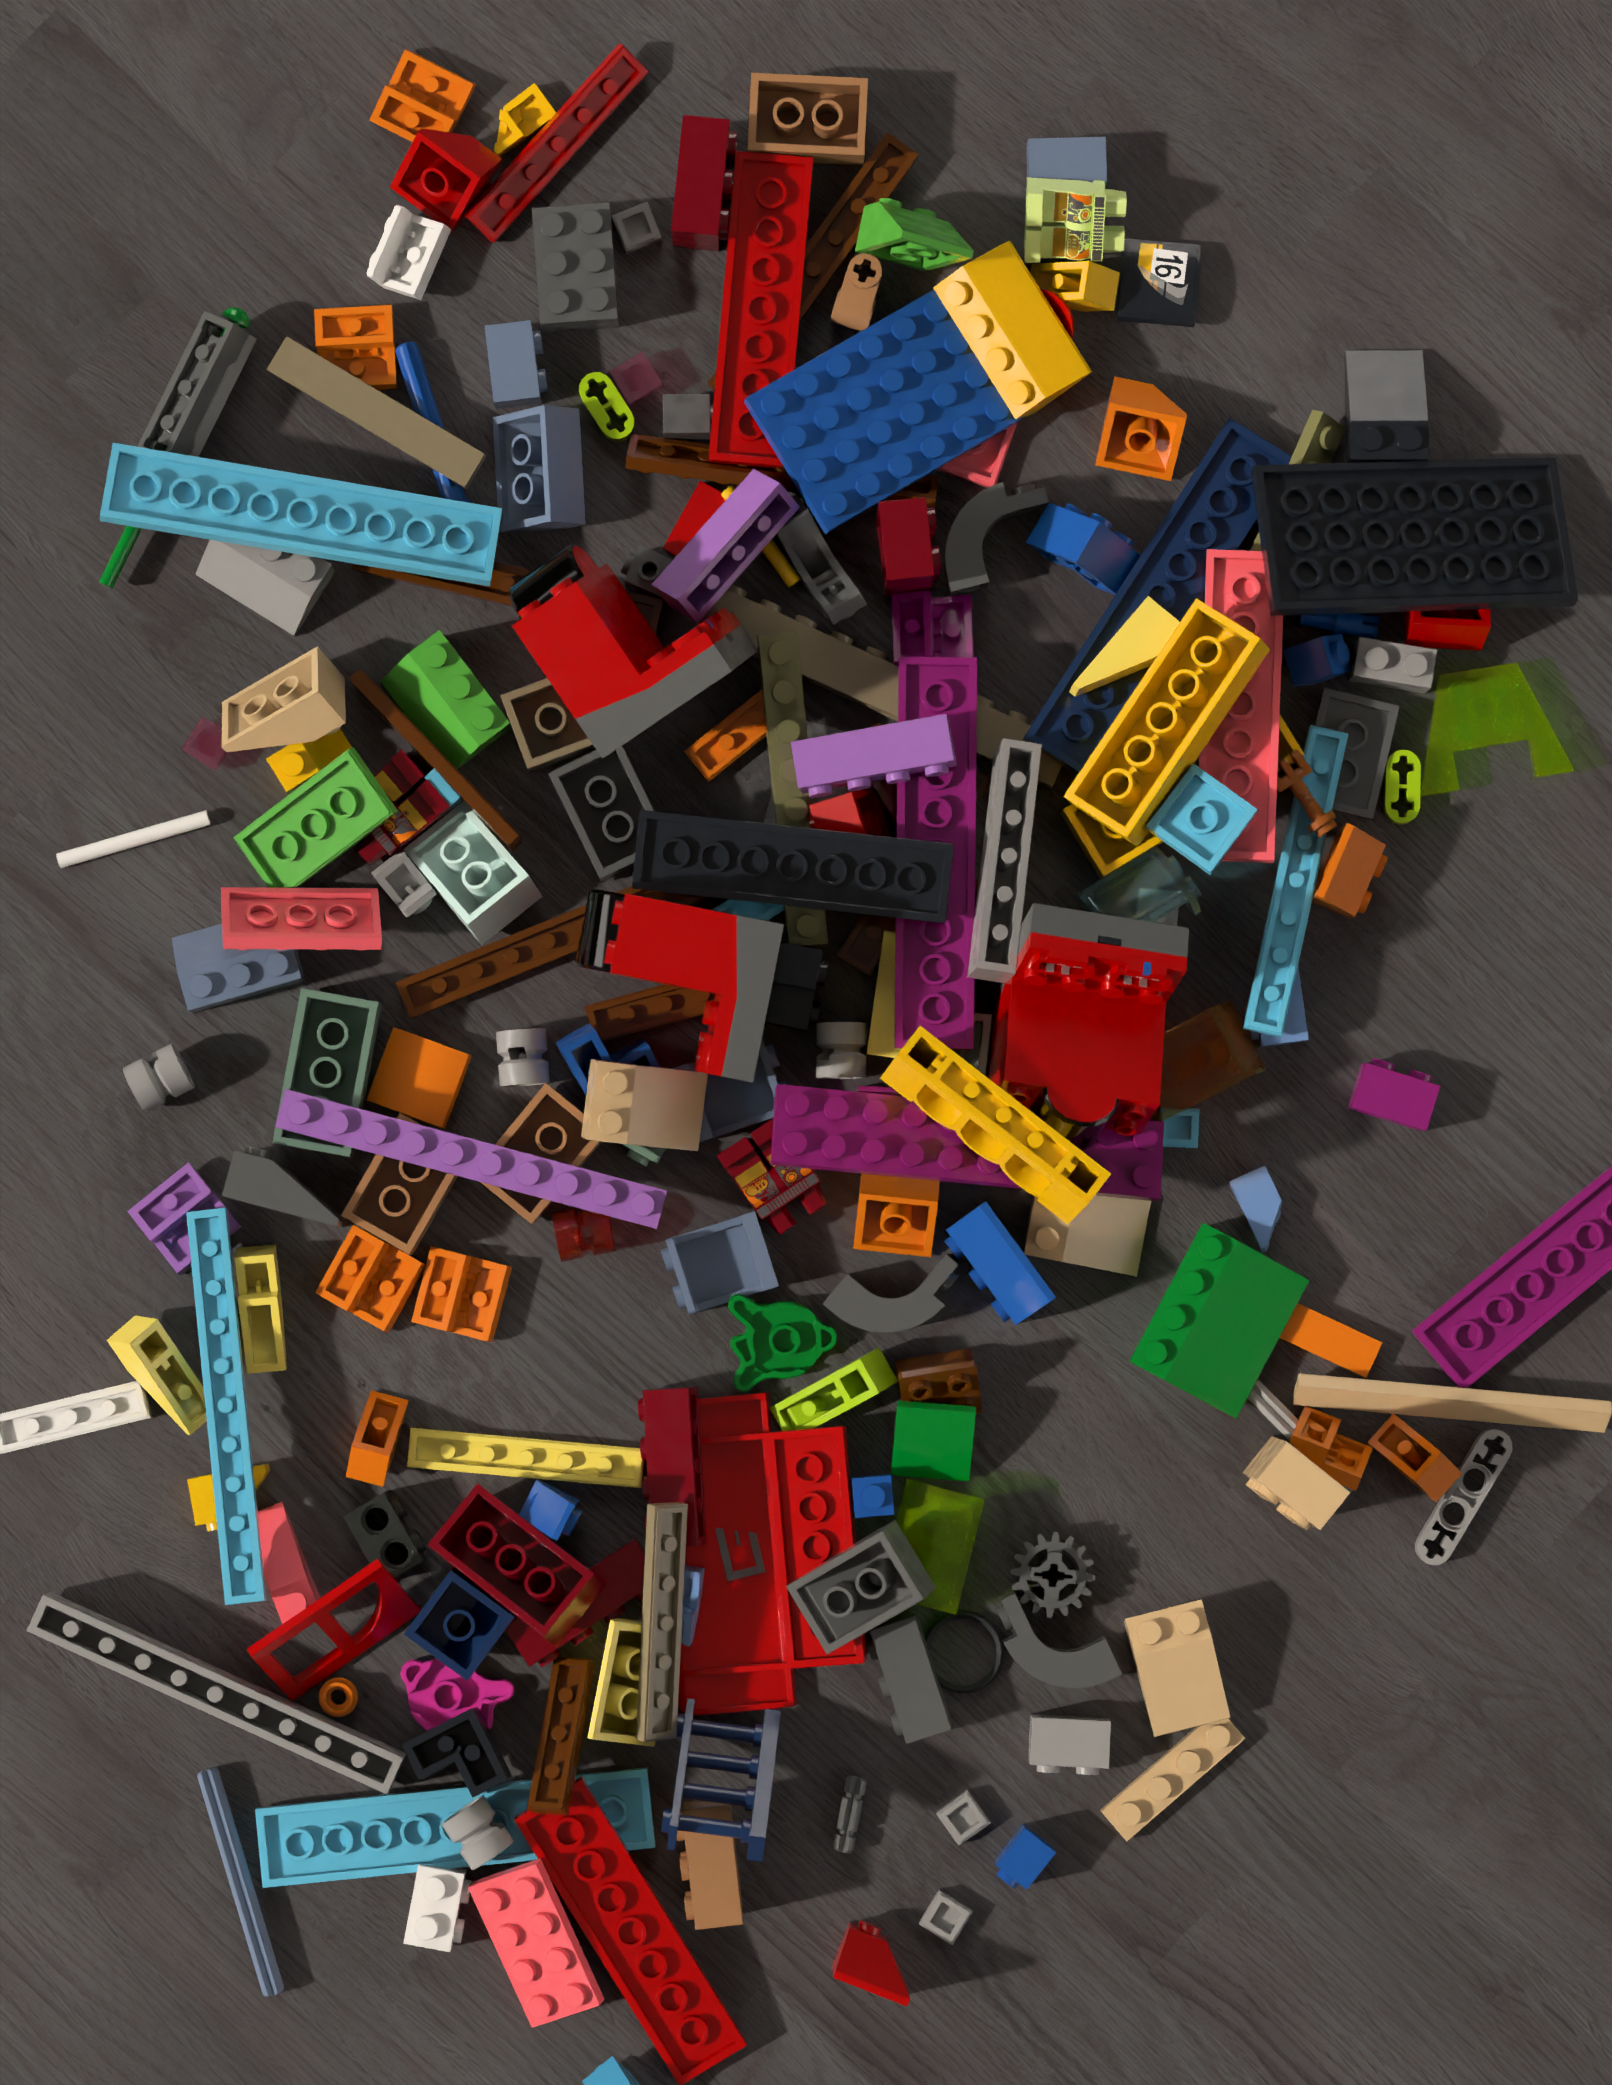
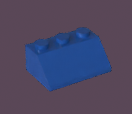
M986 1201L946 1229L950 1237L944 1240V1242L957 1259L965 1256L973 1267L967 1272L980 1291L986 1287L996 1299L991 1303V1306L1004 1323L1011 1319L1014 1325H1017L1056 1298Z

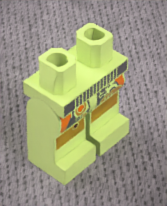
M1027 177L1024 263H1040V258L1102 261L1103 253L1124 251V226H1104L1105 217H1126V192L1105 189V181L1093 180L1092 183L1082 180Z

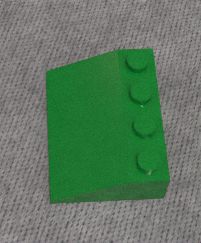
M1202 1223L1129 1362L1237 1419L1310 1280L1238 1240Z

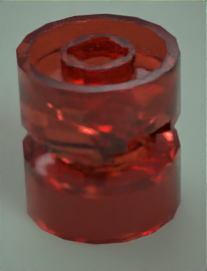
M574 1209L552 1213L561 1262L583 1258L586 1251H590L594 1256L616 1252L610 1216L584 1209L579 1214ZM592 1226L593 1235L583 1237L582 1227Z

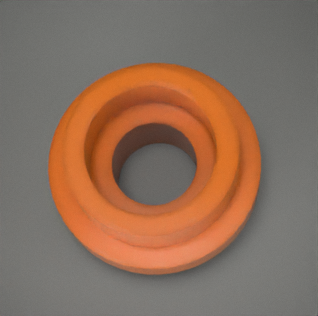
M343 1677L329 1679L323 1684L319 1692L321 1708L327 1714L334 1717L348 1715L354 1710L358 1702L356 1686L350 1680ZM340 1689L345 1692L346 1700L344 1703L337 1704L333 1701L332 1693L334 1690Z

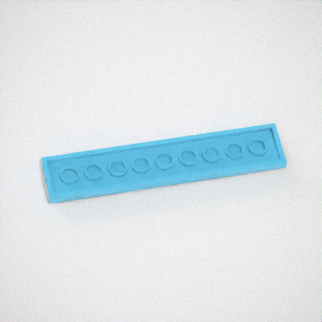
M113 443L100 511V521L490 586L502 508Z
M648 1767L577 1774L575 1776V1780L581 1776L584 1778L628 1850L655 1848ZM532 1779L503 1782L473 1798L467 1786L257 1807L255 1814L262 1887L268 1888L417 1872L419 1863L447 1869L469 1867L460 1853L463 1845L461 1842L453 1843L441 1823L481 1795L485 1796L495 1811L493 1821L495 1823H503L514 1839V1842L483 1865L536 1860L538 1858L514 1821L515 1816L527 1810Z

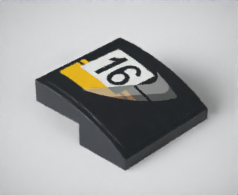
M1125 238L1124 251H1122L1117 321L1194 327L1201 245Z

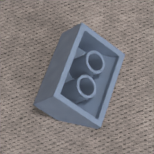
M541 405L493 417L497 507L502 508L499 533L555 531L586 525L579 409Z
M222 924L171 938L179 982L187 1010L192 1013L306 981L297 949H223Z

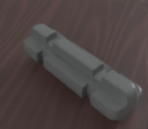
M848 1775L846 1777L844 1785L846 1795L842 1796L836 1828L839 1830L838 1833H835L833 1840V1850L852 1853L854 1850L856 1837L853 1835L858 1830L863 1805L861 1795H865L867 1785L864 1777Z

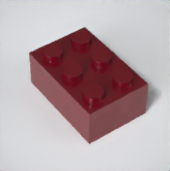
M683 115L671 226L673 247L719 251L720 240H728L730 217L729 209H724V202L731 203L733 170L727 169L728 164H735V154L737 151V132L730 131V119Z
M926 497L878 502L876 522L885 597L892 596L893 593L931 591L933 581H938L939 570H941L939 547H931V543L934 542L935 531L937 530L934 507L927 508Z

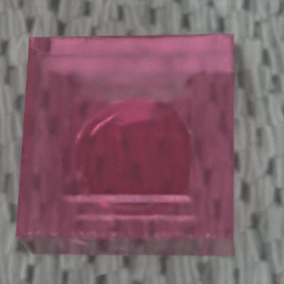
M643 351L609 371L630 407L663 387L661 380Z
M203 716L181 748L184 752L214 771L217 770L228 753L222 748V729Z

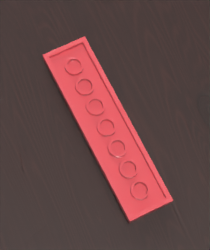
M1207 549L1205 604L1261 638L1270 651L1200 753L1198 767L1258 809L1257 814L1221 861L1274 863L1283 615L1271 616L1262 551Z

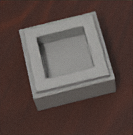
M648 202L612 215L613 223L626 254L662 240Z
M968 1789L936 1811L937 1816L958 1846L991 1823Z
M939 1889L920 1919L919 1925L953 1945L973 1910Z

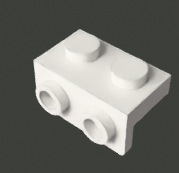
M396 205L385 223L384 233L378 247L370 258L367 276L385 289L421 300L451 229L443 223L412 214L405 207Z
M419 1863L403 1944L450 1952L453 1942L461 1943L465 1920L459 1919L458 1915L461 1903L468 1904L470 1891L468 1886L472 1883L471 1880L465 1879L467 1869L459 1868L457 1871Z

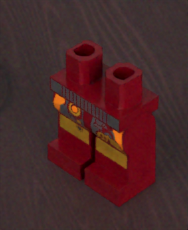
M402 749L374 775L398 812L370 833L371 836L356 848L357 852L369 866L382 860L386 855L392 857L452 811L449 804L433 785L424 778L425 776ZM414 790H416V791H415L413 794H411L407 799H405L401 804H398V803H400L404 798H406L410 793H412Z
M773 1119L750 1133L769 1164H771ZM744 1137L717 1155V1158L759 1215L762 1222L767 1220L768 1224L779 1235L797 1224L786 1208L787 1205L799 1198L809 1215L827 1205L823 1192L819 1187L821 1181L813 1169L771 1165L767 1169L747 1137Z

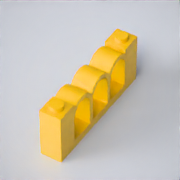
M922 1026L918 1027L880 1077L881 1080L908 1101H914L923 1112L937 1123L948 1129L955 1130L960 1139L975 1153L992 1163L1000 1165L1002 1171L1015 1184L1026 1192L1038 1197V1202L1067 1224L1090 1203L1111 1175L1105 1168Z

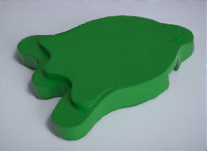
M742 1293L733 1294L728 1301L729 1311L746 1327L744 1333L732 1336L729 1341L731 1349L740 1360V1365L733 1376V1384L739 1391H749L758 1382L768 1378L788 1379L798 1377L806 1373L824 1352L833 1349L837 1343L838 1337L834 1327L821 1322L810 1309L800 1303L784 1300L765 1304L758 1303Z

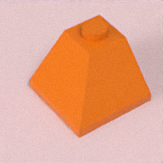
M1114 376L1095 465L1171 481L1187 414L1153 384Z

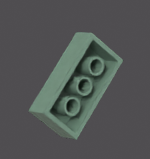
M301 988L279 1110L285 1089L363 1109L381 1015V1003ZM275 1127L272 1142L354 1158L356 1150L352 1147Z

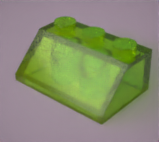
M907 1478L896 1522L936 1586L925 1599L916 1603V1605L956 1615L985 1499L981 1496Z

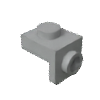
M402 849L371 872L405 917L424 911L431 904L432 898L437 894Z

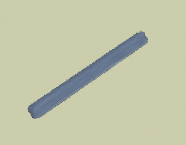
M217 1767L205 1769L198 1773L197 1778L261 1991L265 1997L277 1995L284 1990V1985L220 1772Z

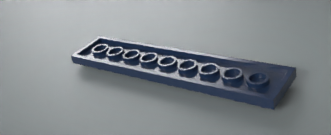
M1229 417L1024 736L1023 741L1042 744V753L1075 774H1079L1150 666L1077 697H1074L1069 692L1073 683L1148 596L1179 622L1183 619L1196 598L1204 603L1207 549L1238 550L1257 520L1251 475L1253 467L1255 465L1289 464L1292 456Z

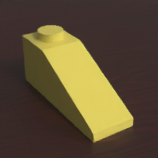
M1148 596L1077 678L1069 692L1074 697H1077L1151 666L1180 622Z
M134 1316L107 1339L127 1371L187 1435H192L207 1421L204 1387L158 1319Z

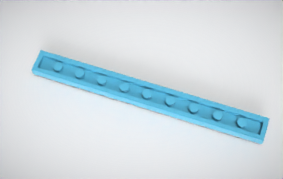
M227 1208L186 1212L225 1605L267 1601Z

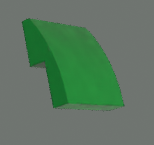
M897 1401L891 1475L969 1481L976 1407Z

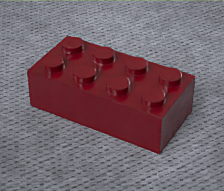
M478 1483L428 1544L443 1560L555 1648L558 1647L606 1586L593 1572Z

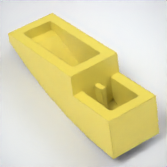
M884 930L867 1054L895 1058L901 1050L894 1049L895 932Z
M276 1244L237 1248L234 1259L247 1374L286 1370L284 1320Z

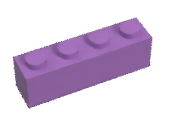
M753 469L651 585L672 609L698 623L799 509V505L781 483Z
M947 714L791 742L798 789L802 794L809 793L810 798L833 794L832 788L847 786L848 791L867 789L871 787V781L886 779L887 784L902 783L910 780L909 774L925 772L926 777L941 776L949 773L948 767L957 766L950 720Z

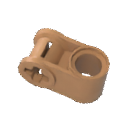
M862 253L851 259L842 287L838 291L830 322L858 331H863L869 327L882 276L881 264L875 256ZM863 265H869L870 273L875 275V277H867L866 282H860L859 274L854 272L855 269L861 270Z

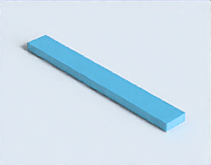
M1310 725L1303 751L1305 755L1303 757L1312 769V772L1302 778V780L1326 814L1333 807L1348 733ZM1295 796L1292 801L1243 1025L1245 1030L1280 1038L1283 1036L1327 835L1326 833L1318 838L1314 832L1310 834L1306 827L1312 821Z

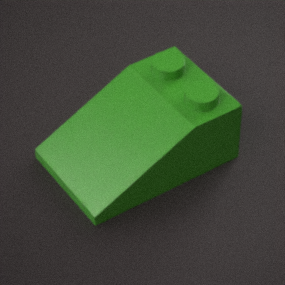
M880 198L879 202L864 206L855 252L871 254L878 259L923 272L969 260L973 257V249L950 222L937 219V213L934 211L916 208L913 212L901 208V202L889 198Z

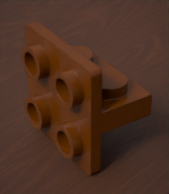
M972 1348L895 1360L902 1401L976 1407V1414L982 1412L978 1371Z

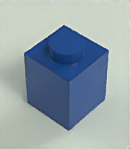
M1342 634L1322 636L1284 649L1293 687L1314 685L1352 672L1350 651L1343 640Z
M890 1473L851 1476L855 1518L894 1515Z
M1022 1824L994 1860L995 1865L1000 1869L996 1875L1014 1889L1020 1884L1027 1890L1055 1855L1056 1851L1054 1847L1026 1825Z

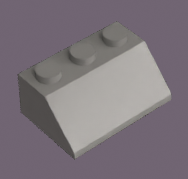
M209 540L195 575L295 636L336 570L332 564L322 558Z

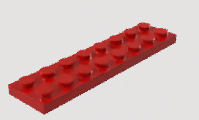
M736 151L708 462L785 469L743 401L751 394L795 370L813 157Z
M582 1776L574 1782L569 1816L531 1813L528 1809L515 1816L514 1821L536 1857L538 1859L541 1858L551 1881L678 2085L686 2083L747 2046V2041Z

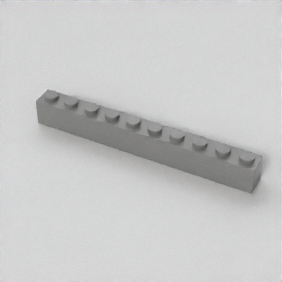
M52 1592L43 1594L27 1628V1632L382 1793L388 1794L406 1757V1753Z

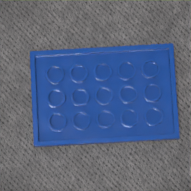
M935 290L930 291L751 394L743 401L825 535L876 506L878 502L888 499L1022 419L1014 418Z

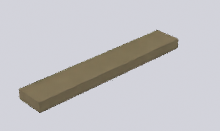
M287 336L266 369L273 375L465 489L468 488L486 458L483 452Z
M683 1502L647 1504L636 1740L642 1742L677 1738L688 1504Z

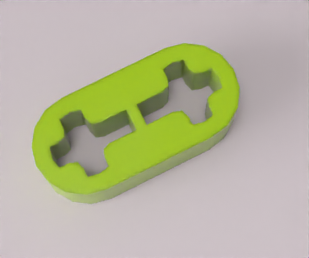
M601 372L587 374L579 385V394L583 404L608 440L613 442L627 440L635 429V420L631 410L607 375ZM594 381L598 386L603 384L607 386L603 393L608 403L603 406L596 396L590 398L587 396L590 392L589 384ZM611 408L618 418L625 416L628 419L624 422L625 430L621 433L616 428L612 430L607 428L611 424L607 411Z
M1398 750L1387 758L1383 775L1384 815L1393 824L1403 825L1415 819L1420 810L1421 764L1417 755L1408 750ZM1400 757L1405 758V763L1412 765L1413 768L1412 771L1406 773L1405 784H1399V772L1392 770V765L1397 764ZM1399 790H1405L1404 801L1412 806V810L1406 811L1404 817H1399L1398 810L1391 808V803H1396L1399 799Z

